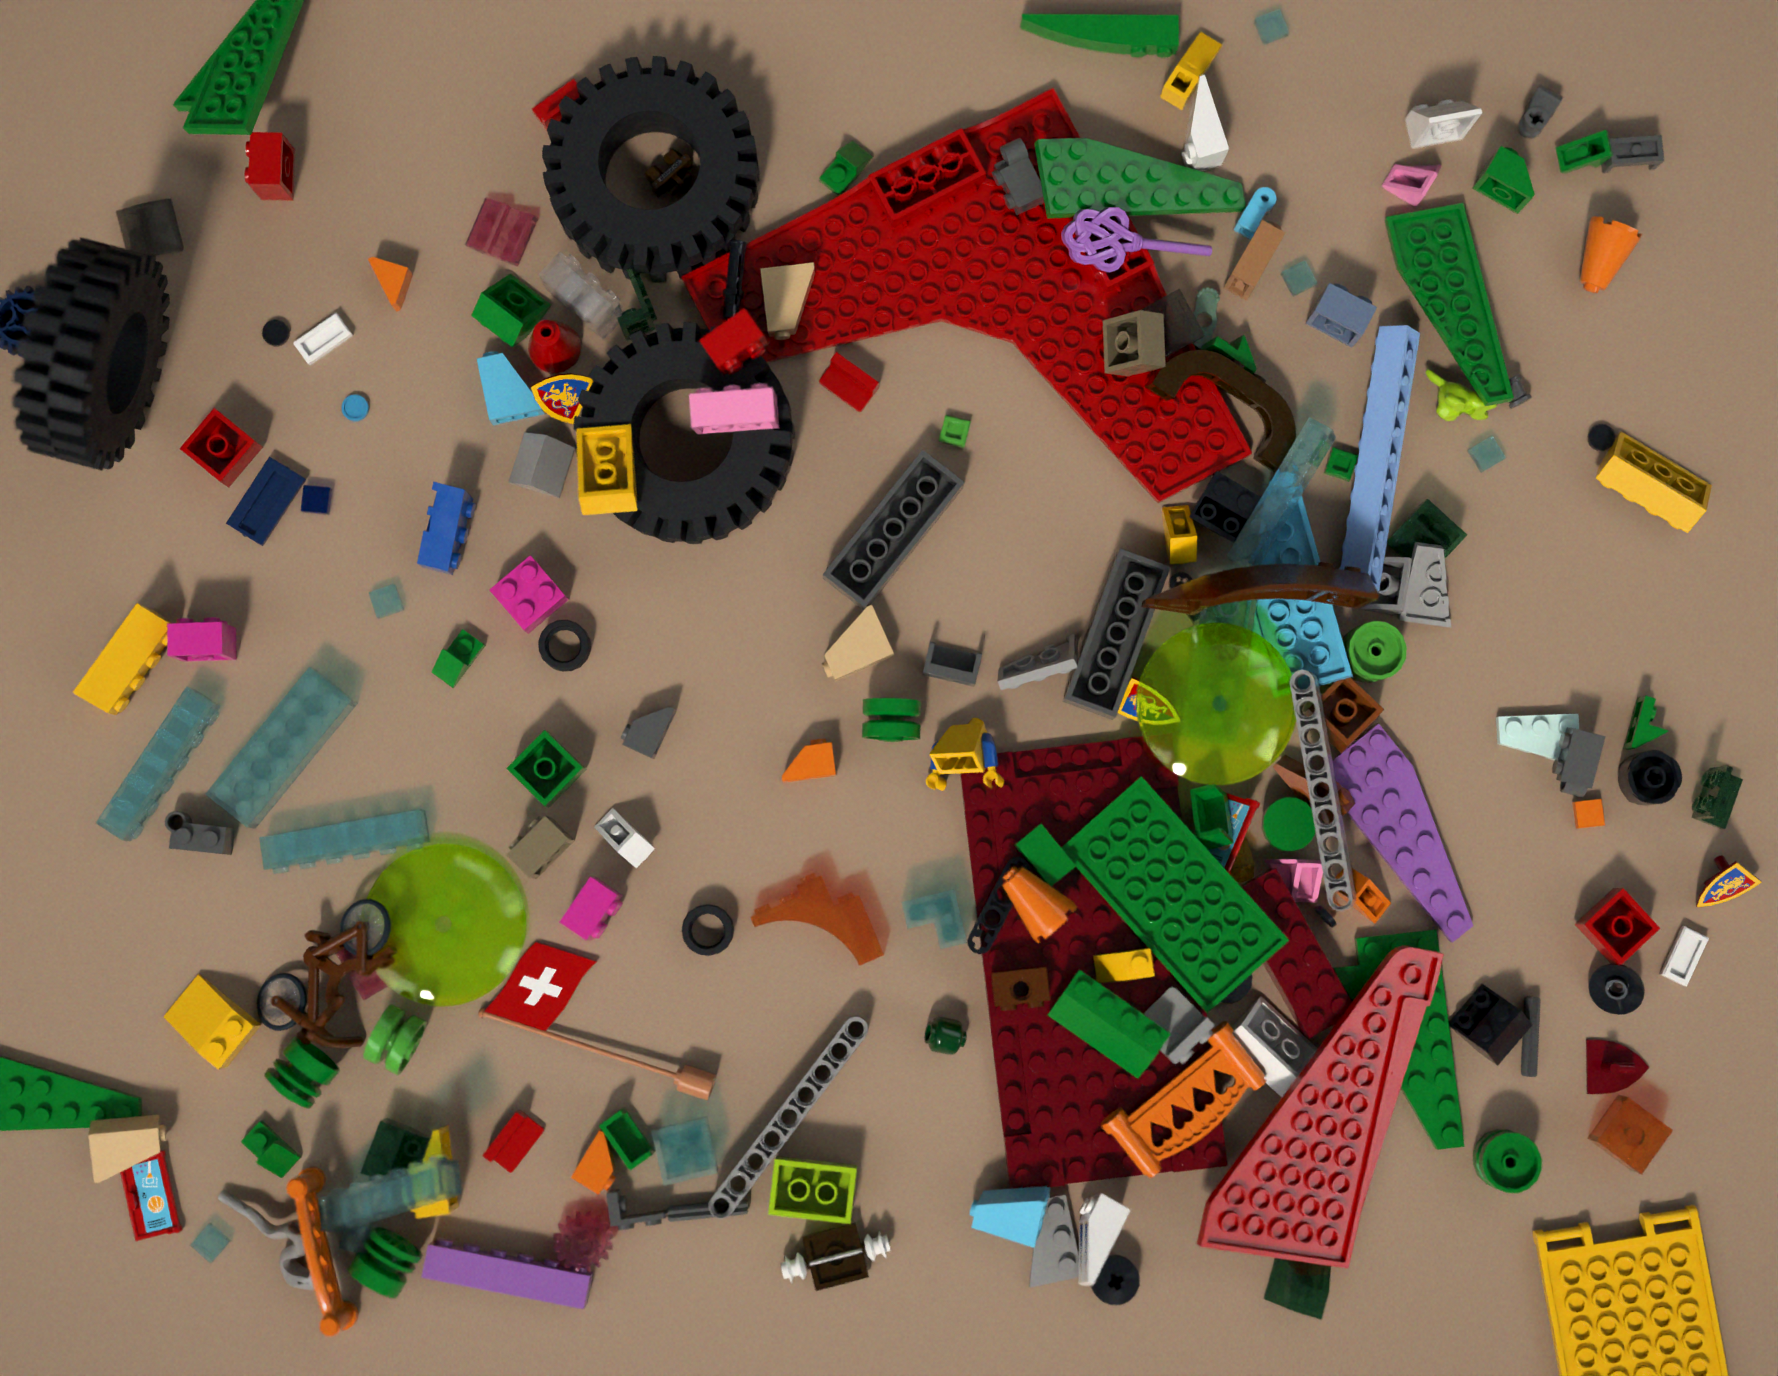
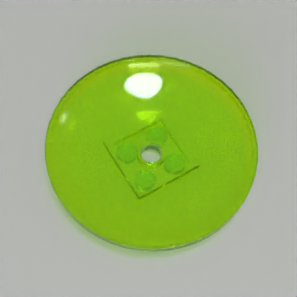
M1205 623L1184 629L1171 636L1155 650L1140 676L1136 694V712L1143 738L1149 749L1164 766L1190 781L1207 785H1227L1250 779L1267 769L1281 755L1294 731L1296 716L1290 687L1292 673L1278 650L1262 636L1247 628L1228 623ZM1218 695L1224 697L1227 703L1223 711H1218L1213 707V699Z
M448 843L433 844L414 849L391 863L377 878L368 894L367 899L376 900L387 909L391 920L389 938L385 945L377 953L373 954V959L388 946L395 947L398 951L393 955L395 962L390 967L385 969L379 967L375 972L392 990L411 1001L440 1007L461 1005L474 1001L501 984L512 971L520 957L527 927L525 905L521 893L505 868L479 850ZM367 904L364 906L362 921L376 926L374 933L375 946L383 935L384 919L376 906ZM443 916L448 917L451 921L450 929L446 932H439L436 928L437 919Z

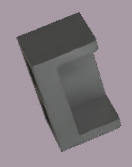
M1662 135L1609 138L1613 156L1602 164V173H1609L1614 167L1648 165L1649 170H1655L1664 161Z
M930 641L922 675L974 687L982 653L964 652L935 645V642Z

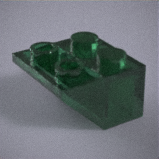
M1426 499L1388 538L1387 544L1401 557L1410 558L1412 557L1415 542L1441 545L1444 549V558H1446L1467 534L1429 499Z
M389 1118L380 1120L360 1173L413 1192L431 1138L413 1127Z

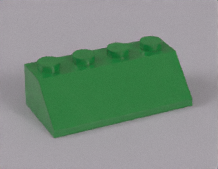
M1081 970L1077 971L1048 1013L1049 1017L1136 1078L1141 1076L1171 1035V1033Z

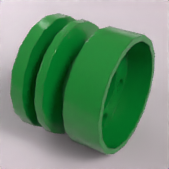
M294 1036L283 1049V1054L289 1060V1063L281 1059H275L273 1062L275 1068H268L264 1075L282 1096L309 1109L315 1103L313 1097L318 1098L322 1094L321 1089L315 1082L326 1086L329 1085L340 1072V1068L321 1049L312 1043L304 1045L297 1036Z
M374 1226L369 1233L371 1239L367 1238L363 1242L364 1247L371 1254L359 1251L349 1265L348 1272L358 1282L372 1291L396 1299L407 1283L406 1277L400 1271L412 1273L415 1270L413 1263H418L423 1255L416 1246L403 1236L382 1227Z

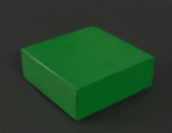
M1333 447L1324 474L1349 482L1358 455Z

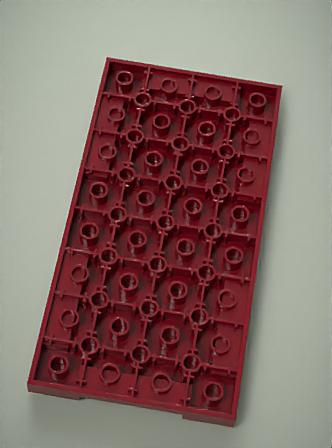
M1172 733L997 753L998 767H996V772L1003 777L1004 785L999 787L994 778L992 789L983 781L988 768H985L984 772L960 773L977 919L1006 863L1014 857L1024 858L1015 847V844L1039 824H1042L1058 845L1062 847L1141 776L1182 821ZM1018 862L1016 865L1011 864L1010 868L1015 866L1018 869L1023 864L1021 862ZM1029 864L1030 872L1042 880L1038 873ZM1076 866L1051 886L1077 905L1074 912L1069 909L1065 913L1068 919L1056 931L1045 939L1041 935L1040 942L1037 943L1030 935L1013 905L992 947L988 952L981 954L1009 1189L1042 1186L1058 1187L1072 1183L1144 1175L1114 1136L1104 1131L1100 1125L1101 1122L1118 1108H1122L1129 1116L1211 1048V1044L1208 1041L1203 1044L1198 1042L1191 1049L1194 1052L1192 1056L1183 1064L1180 1061L1177 1064L1172 1063L1159 1051L1141 1076L1136 1078L1048 1016V1013L1078 970H1081L1097 982L1093 956L1148 948ZM999 887L997 891L998 898L1001 901L1010 900L1004 887ZM993 909L987 911L984 916L985 922L991 926L998 924L1000 914ZM980 923L978 929L983 930L979 936L980 947H986L987 942L984 941L987 933L992 936L994 930L986 929ZM1152 951L1154 976L1099 983L1142 1014L1170 987H1174L1204 1017H1207L1204 1009ZM1036 967L1047 968L1050 1000L1044 1001V1006L1028 1008V1003L1017 1004V1009L1001 1011L1000 1006H994L991 972ZM1023 981L1015 983L1013 986L1015 996L1023 997L1028 991L1027 984ZM1192 1087L1194 1108L1196 1111H1202L1205 1108V1104L1213 1102L1214 1096L1210 1092ZM1172 1104L1173 1125L1176 1129H1180L1183 1127L1184 1121L1188 1122L1192 1119L1193 1114L1188 1109ZM1222 1121L1196 1143L1172 1156L1162 1159L1159 1164L1162 1169L1159 1173H1175L1228 1166ZM1150 1122L1152 1143L1154 1146H1160L1163 1143V1139L1171 1137L1172 1131L1168 1127Z

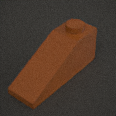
M1284 755L1272 767L1294 794L1311 807L1304 764ZM1336 781L1343 816L1356 803L1351 793ZM1321 782L1317 786V794L1322 798L1326 797L1329 794L1330 788L1327 783ZM1325 809L1321 814L1322 821L1327 825L1331 824L1334 820V813L1329 809Z

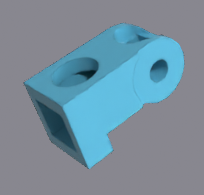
M1261 187L1254 193L1237 222L1234 231L1250 240L1252 239L1260 225L1261 219L1269 214L1276 203V194L1271 188Z

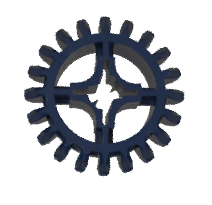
M26 286L24 290L21 287H15V294L10 290H5L7 298L3 299L0 297V348L3 350L8 349V353L13 356L17 354L19 341L13 340L12 337L15 335H28L29 329L23 324L24 316H26L27 311L35 313L36 310L34 308L26 310L21 306L35 303L33 299L35 290L31 286Z

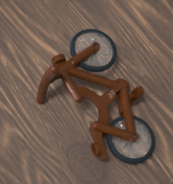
M373 899L359 900L346 910L341 920L340 934L332 938L329 933L315 930L306 932L304 935L306 940L315 942L318 945L309 947L303 955L304 963L308 966V1013L305 1012L307 994L302 982L294 975L280 973L269 978L259 991L257 1012L262 1023L275 1031H284L296 1024L301 1025L303 1028L297 1032V1037L304 1045H309L313 1041L325 1047H361L364 1044L362 1037H335L326 1030L325 1026L345 1002L344 995L338 993L340 981L345 974L350 971H356L360 976L369 977L379 967L385 969L395 962L393 955L398 951L392 946H388L373 959V954L377 953L385 945L390 935L391 920L387 909L380 902ZM344 948L356 955V959L346 960L339 965L328 958ZM319 969L330 976L325 993L328 1006L320 1016Z

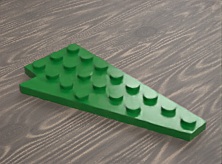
M255 0L174 101L173 106L179 112H189L183 126L187 133L252 134L304 0Z
M1437 930L1354 938L1358 965L1335 967L1333 970L1351 1002H1353L1387 954L1393 949L1406 945L1439 952ZM1442 968L1440 969L1431 1004L1426 1007L1400 1088L1434 1148L1437 1150L1465 1147Z

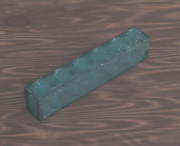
M1310 417L1308 418L1227 554V557L1233 564L1239 567H1248L1262 563L1334 442L1336 436L1332 428Z
M186 687L96 824L122 841L136 839L144 829L142 824L146 818L152 816L159 806L157 801L163 793L166 794L173 786V777L177 771L183 770L189 761L187 756L191 750L197 748L203 741V732L207 726H211L219 716L218 710L221 706L197 690Z
M419 809L259 837L264 870H273V874L290 872L289 867L299 865L300 870L314 868L316 867V862L326 861L327 865L342 863L343 857L353 856V860L370 858L369 853L380 851V855L397 853L396 848L405 846L407 851L422 849L423 843L430 842L426 812Z
M445 1155L433 1156L429 1158L430 1162L409 1164V1169L390 1170L387 1176H372L369 1178V1182H355L349 1184L348 1189L338 1188L330 1190L329 1195L319 1198L321 1231L344 1232L462 1194L459 1161L448 1160Z

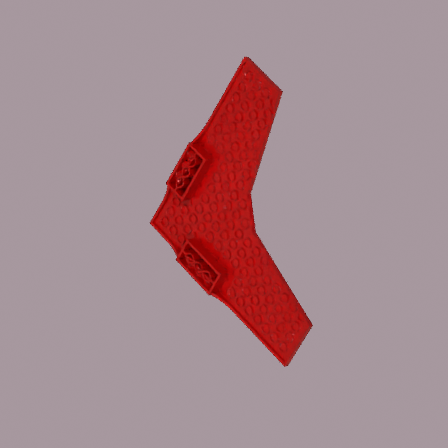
M1054 88L994 118L965 129L960 128L869 174L862 182L833 200L747 243L742 281L744 297L741 299L739 312L745 308L764 335L768 345L764 347L766 351L761 356L766 362L936 322H945L1012 343L1157 503L1214 475L1216 471L1220 472L1252 455L1251 449L1215 383L1201 376L1188 377L1176 396L1165 401L1145 387L1155 370L1131 376L1105 373L1103 320L1143 310L1164 315L1165 362L1184 352L1196 350L1164 290L1154 266L1155 263L1148 250L1141 249L1134 252H1125L1124 263L1118 270L1113 272L1101 271L1092 264L1076 263L1070 258L1069 250L1062 241L1061 233L1064 226L1073 221V218H1047L1045 203L1019 215H1016L1013 208L1009 209L1003 197L1006 193L1002 185L997 186L992 175L994 164L1004 160L1000 151L1001 146L1021 138L1027 149L1028 157L1040 179L1034 145L1037 139L1081 138ZM1128 216V230L1130 232L1138 233L1133 222ZM1109 217L1110 219L1118 223L1116 217ZM1101 224L1099 225L1101 228L1105 229L1109 233L1112 232L1109 229L1102 226ZM1093 234L1089 237L1091 241L1099 239ZM1122 238L1118 240L1120 243L1129 242ZM1106 246V247L1101 248V249H1097L1096 252L1101 251V250H1103V249H1106V248H1108L1109 246ZM729 253L681 277L708 330L711 329V326L718 327L725 322L722 319L725 299L722 294L723 289H726ZM1113 257L1104 260V262H1110L1113 259ZM814 262L815 276L796 334H792L790 338L784 340H775L774 337H769L761 269Z

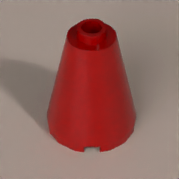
M542 320L534 327L528 343V352L532 362L540 370L550 374H561L577 363L581 354V342L576 331L568 324L553 320Z

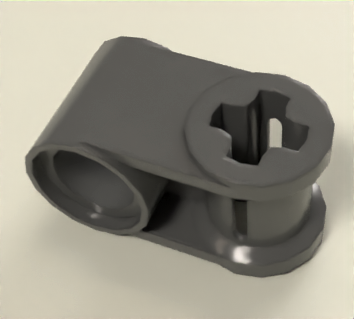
M1540 84L1519 122L1518 130L1520 134L1528 139L1537 137L1555 113L1563 96Z

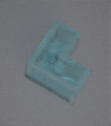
M955 890L901 902L907 929L934 923L940 949L967 943Z

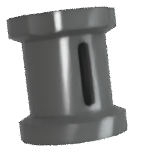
M1520 374L1509 379L1514 396L1509 404L1510 409L1532 398L1531 394L1526 393L1520 381L1522 378Z

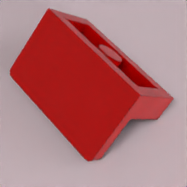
M575 79L569 81L532 108L533 113L546 130L551 119L559 122L562 119L558 106L562 99L567 96L575 101L579 97Z
M838 352L830 359V366L819 379L820 385L858 412L863 411L879 389L878 381Z
M518 1110L482 1156L490 1163L496 1161L504 1169L512 1173L545 1129L523 1111Z

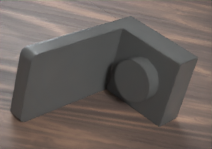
M620 1189L610 1190L606 1193L611 1227L618 1226V1230L634 1228V1223L645 1222V1226L658 1225L662 1223L661 1219L667 1217V1210L624 1216L623 1212H627L625 1195L621 1196Z

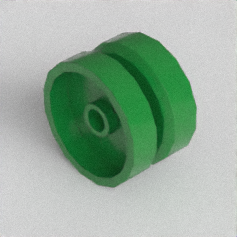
M902 698L863 699V714L866 717L879 718V720H870L862 723V738L883 742L920 740L921 725L917 722L904 721V719H913L921 716V701Z
M1496 1129L1486 1133L1477 1142L1473 1151V1166L1477 1176L1485 1184L1505 1193H1520L1530 1189L1537 1182L1542 1171V1157L1538 1147L1528 1137L1510 1130Z

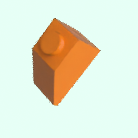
M826 738L810 740V745L804 746L783 773L782 782L836 776L832 742L826 743Z
M1351 868L1356 892V902L1352 907L1375 924L1391 902L1368 877ZM1344 869L1335 878L1340 879L1344 874ZM1339 890L1337 894L1348 903V894L1345 891Z
M601 1129L571 1176L572 1179L598 1195L603 1189L609 1191L616 1179V1176L612 1175L616 1166L611 1144Z

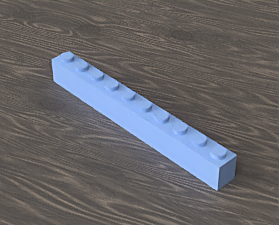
M1408 325L1379 326L1378 336L1375 340L1376 351L1371 365V382L1367 390L1368 400L1366 412L1363 415L1362 438L1359 440V456L1354 470L1355 481L1350 495L1351 506L1346 519L1347 531L1342 545L1343 555L1341 567L1339 568L1342 570L1346 566L1360 568L1361 573L1370 575L1377 591L1380 589L1420 333Z

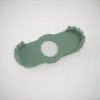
M1209 287L1203 288L1198 292L1195 312L1191 317L1192 332L1190 339L1198 350H1201L1202 345L1212 340L1213 330L1217 324L1216 310L1220 298L1217 291ZM1202 313L1208 314L1212 321L1211 325L1205 328L1200 327L1197 323V316Z

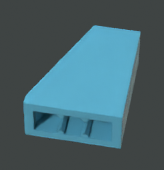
M497 351L484 353L483 357L477 358L488 417L493 425L545 414V411L542 410L534 399L531 390L503 353L499 354Z
M1042 1186L985 1190L982 1192L979 1200L974 1199L969 1214L973 1216L971 1228L1034 1248L1041 1233L1051 1188Z

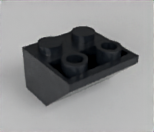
M1216 471L1189 518L1236 544L1263 498Z
M1484 984L1479 986L1449 1022L1450 1028L1497 1066L1532 1026V1023L1522 1010Z

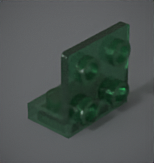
M632 268L627 269V273L641 309H628L621 314L622 316L617 318L626 341L630 340V335L640 330L644 334L655 330L653 321L658 320L650 299L643 298L648 295L640 274L634 275Z
M1725 765L1709 768L1708 771H1705L1701 779L1702 790L1692 804V810L1694 811L1693 819L1721 830L1726 829L1743 779L1731 775L1733 767Z

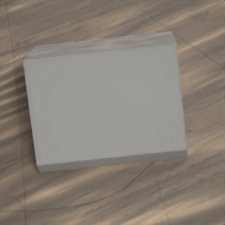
M524 432L508 483L560 499L575 447L548 435Z
M1385 557L1378 600L1358 609L1393 616L1402 613L1405 607L1412 558Z

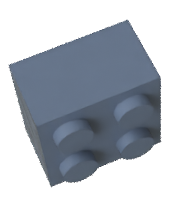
M1329 283L1319 296L1305 324L1353 347L1364 334L1377 307L1372 305V301L1364 296L1356 297L1349 293L1345 286Z

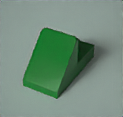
M1607 130L1555 147L1560 171L1564 174L1589 165L1597 168L1613 156Z
M851 141L836 152V159L821 175L819 181L837 196H840L869 164L873 156L857 143Z
M1245 335L1238 337L1230 343L1216 336L1201 347V350L1219 353L1230 360H1238L1245 366L1244 369L1251 374L1256 372L1257 368Z
M462 629L449 648L441 650L432 673L454 688L486 645Z
M1649 696L1637 698L1623 749H1636L1669 731L1649 724L1656 715L1657 707L1654 706L1656 698Z
M259 1121L241 1141L259 1158L256 1161L258 1165L280 1178H283L301 1158L294 1149L263 1121Z

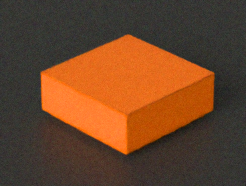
M1602 799L1572 802L1576 829L1605 825Z

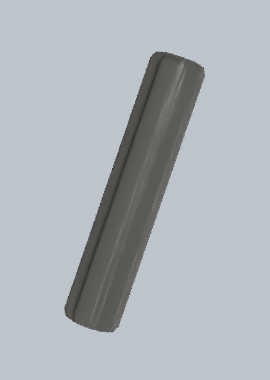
M1526 996L1524 998V1014L1532 1023L1531 1028L1522 1037L1521 1075L1525 1077H1536L1538 1068L1541 1000L1539 997Z
M742 1199L729 1216L746 1215L748 1213L747 1200ZM709 1202L669 1206L667 1209V1216L670 1222L715 1218L710 1213ZM715 1202V1210L723 1214L728 1212L729 1202Z

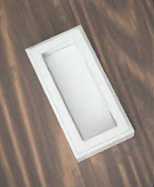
M335 313L293 342V344L311 366L352 337L353 334L340 316Z
M1681 926L1660 971V975L1682 986H1687L1709 938L1686 926Z

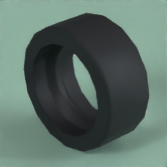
M557 620L548 624L541 632L538 647L542 659L550 667L566 672L580 668L588 660L591 642L587 632L576 622ZM561 630L574 632L580 640L578 655L569 661L555 659L549 650L551 637Z
M709 904L697 906L687 914L683 921V940L688 948L698 955L710 956L719 954L728 947L733 939L734 927L732 919L725 910L718 906ZM701 915H715L723 923V937L715 945L703 946L696 942L693 937V923Z

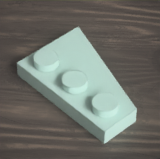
M1553 714L1496 717L1497 744L1555 760L1559 758L1561 752L1559 747L1561 734L1566 732L1567 727L1579 729V715Z

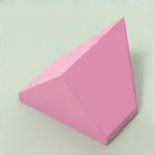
M1395 164L1382 187L1412 206L1417 207L1437 177L1442 165L1403 166Z
M1263 859L1269 869H1277L1295 902L1317 903L1323 875L1321 860Z

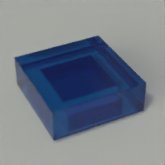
M304 485L301 512L329 515L332 489L330 487Z

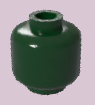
M937 1017L932 1022H929L924 1036L925 1043L929 1045L931 1051L953 1055L957 1053L960 1047H964L967 1038L966 1031H963L962 1024L958 1020Z

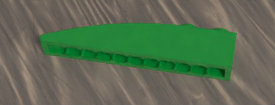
M1022 14L1020 29L1048 40L1097 52L1130 54L1135 58H1141L1146 55L1168 58L1176 55L1179 47V15Z

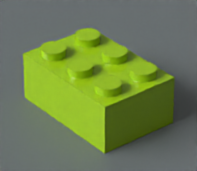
M776 1156L768 1215L851 1224L857 1165Z

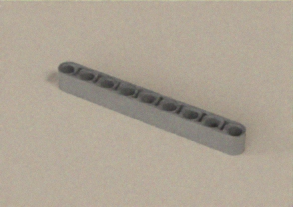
M1298 670L1290 678V687L1327 899L1333 909L1343 911L1355 904L1356 892L1319 682L1314 673L1307 670ZM1303 675H1307L1311 680L1310 686L1305 690H1301L1298 686V680ZM1307 702H1312L1315 705V712L1310 717H1306L1303 714V706ZM1313 728L1317 729L1320 733L1319 741L1314 744L1310 743L1307 738L1308 732ZM1317 755L1322 756L1325 761L1324 767L1319 771L1315 770L1312 766V760ZM1321 782L1327 783L1330 788L1329 794L1324 798L1317 794V786ZM1325 809H1329L1334 813V820L1329 825L1325 824L1321 819V814ZM1330 836L1336 837L1339 841V847L1334 852L1330 851L1326 846V841ZM1334 863L1340 864L1344 869V874L1340 879L1335 878L1331 874V867ZM1339 890L1345 891L1348 894L1349 901L1345 906L1338 904L1335 899L1336 893Z
M852 1017L845 1022L711 1198L709 1210L715 1218L724 1219L733 1213L865 1039L868 1033V1026L864 1019ZM852 1022H860L863 1025L864 1032L861 1036L853 1037L849 1034L848 1027ZM837 1043H842L847 1047V1054L842 1059L834 1058L831 1053L832 1047ZM820 1065L828 1066L831 1071L830 1077L825 1081H820L815 1076V1070ZM803 1087H809L814 1092V1098L809 1103L801 1102L798 1097V1093ZM786 1109H792L797 1114V1120L792 1125H787L782 1121V1113ZM769 1131H775L780 1136V1143L776 1147H770L765 1142V1136ZM753 1153H758L763 1157V1165L759 1169H753L749 1166L748 1158ZM738 1175L745 1178L746 1187L743 1191L733 1189L731 1185L733 1177ZM718 1198H724L729 1202L728 1212L723 1214L715 1210L714 1205Z

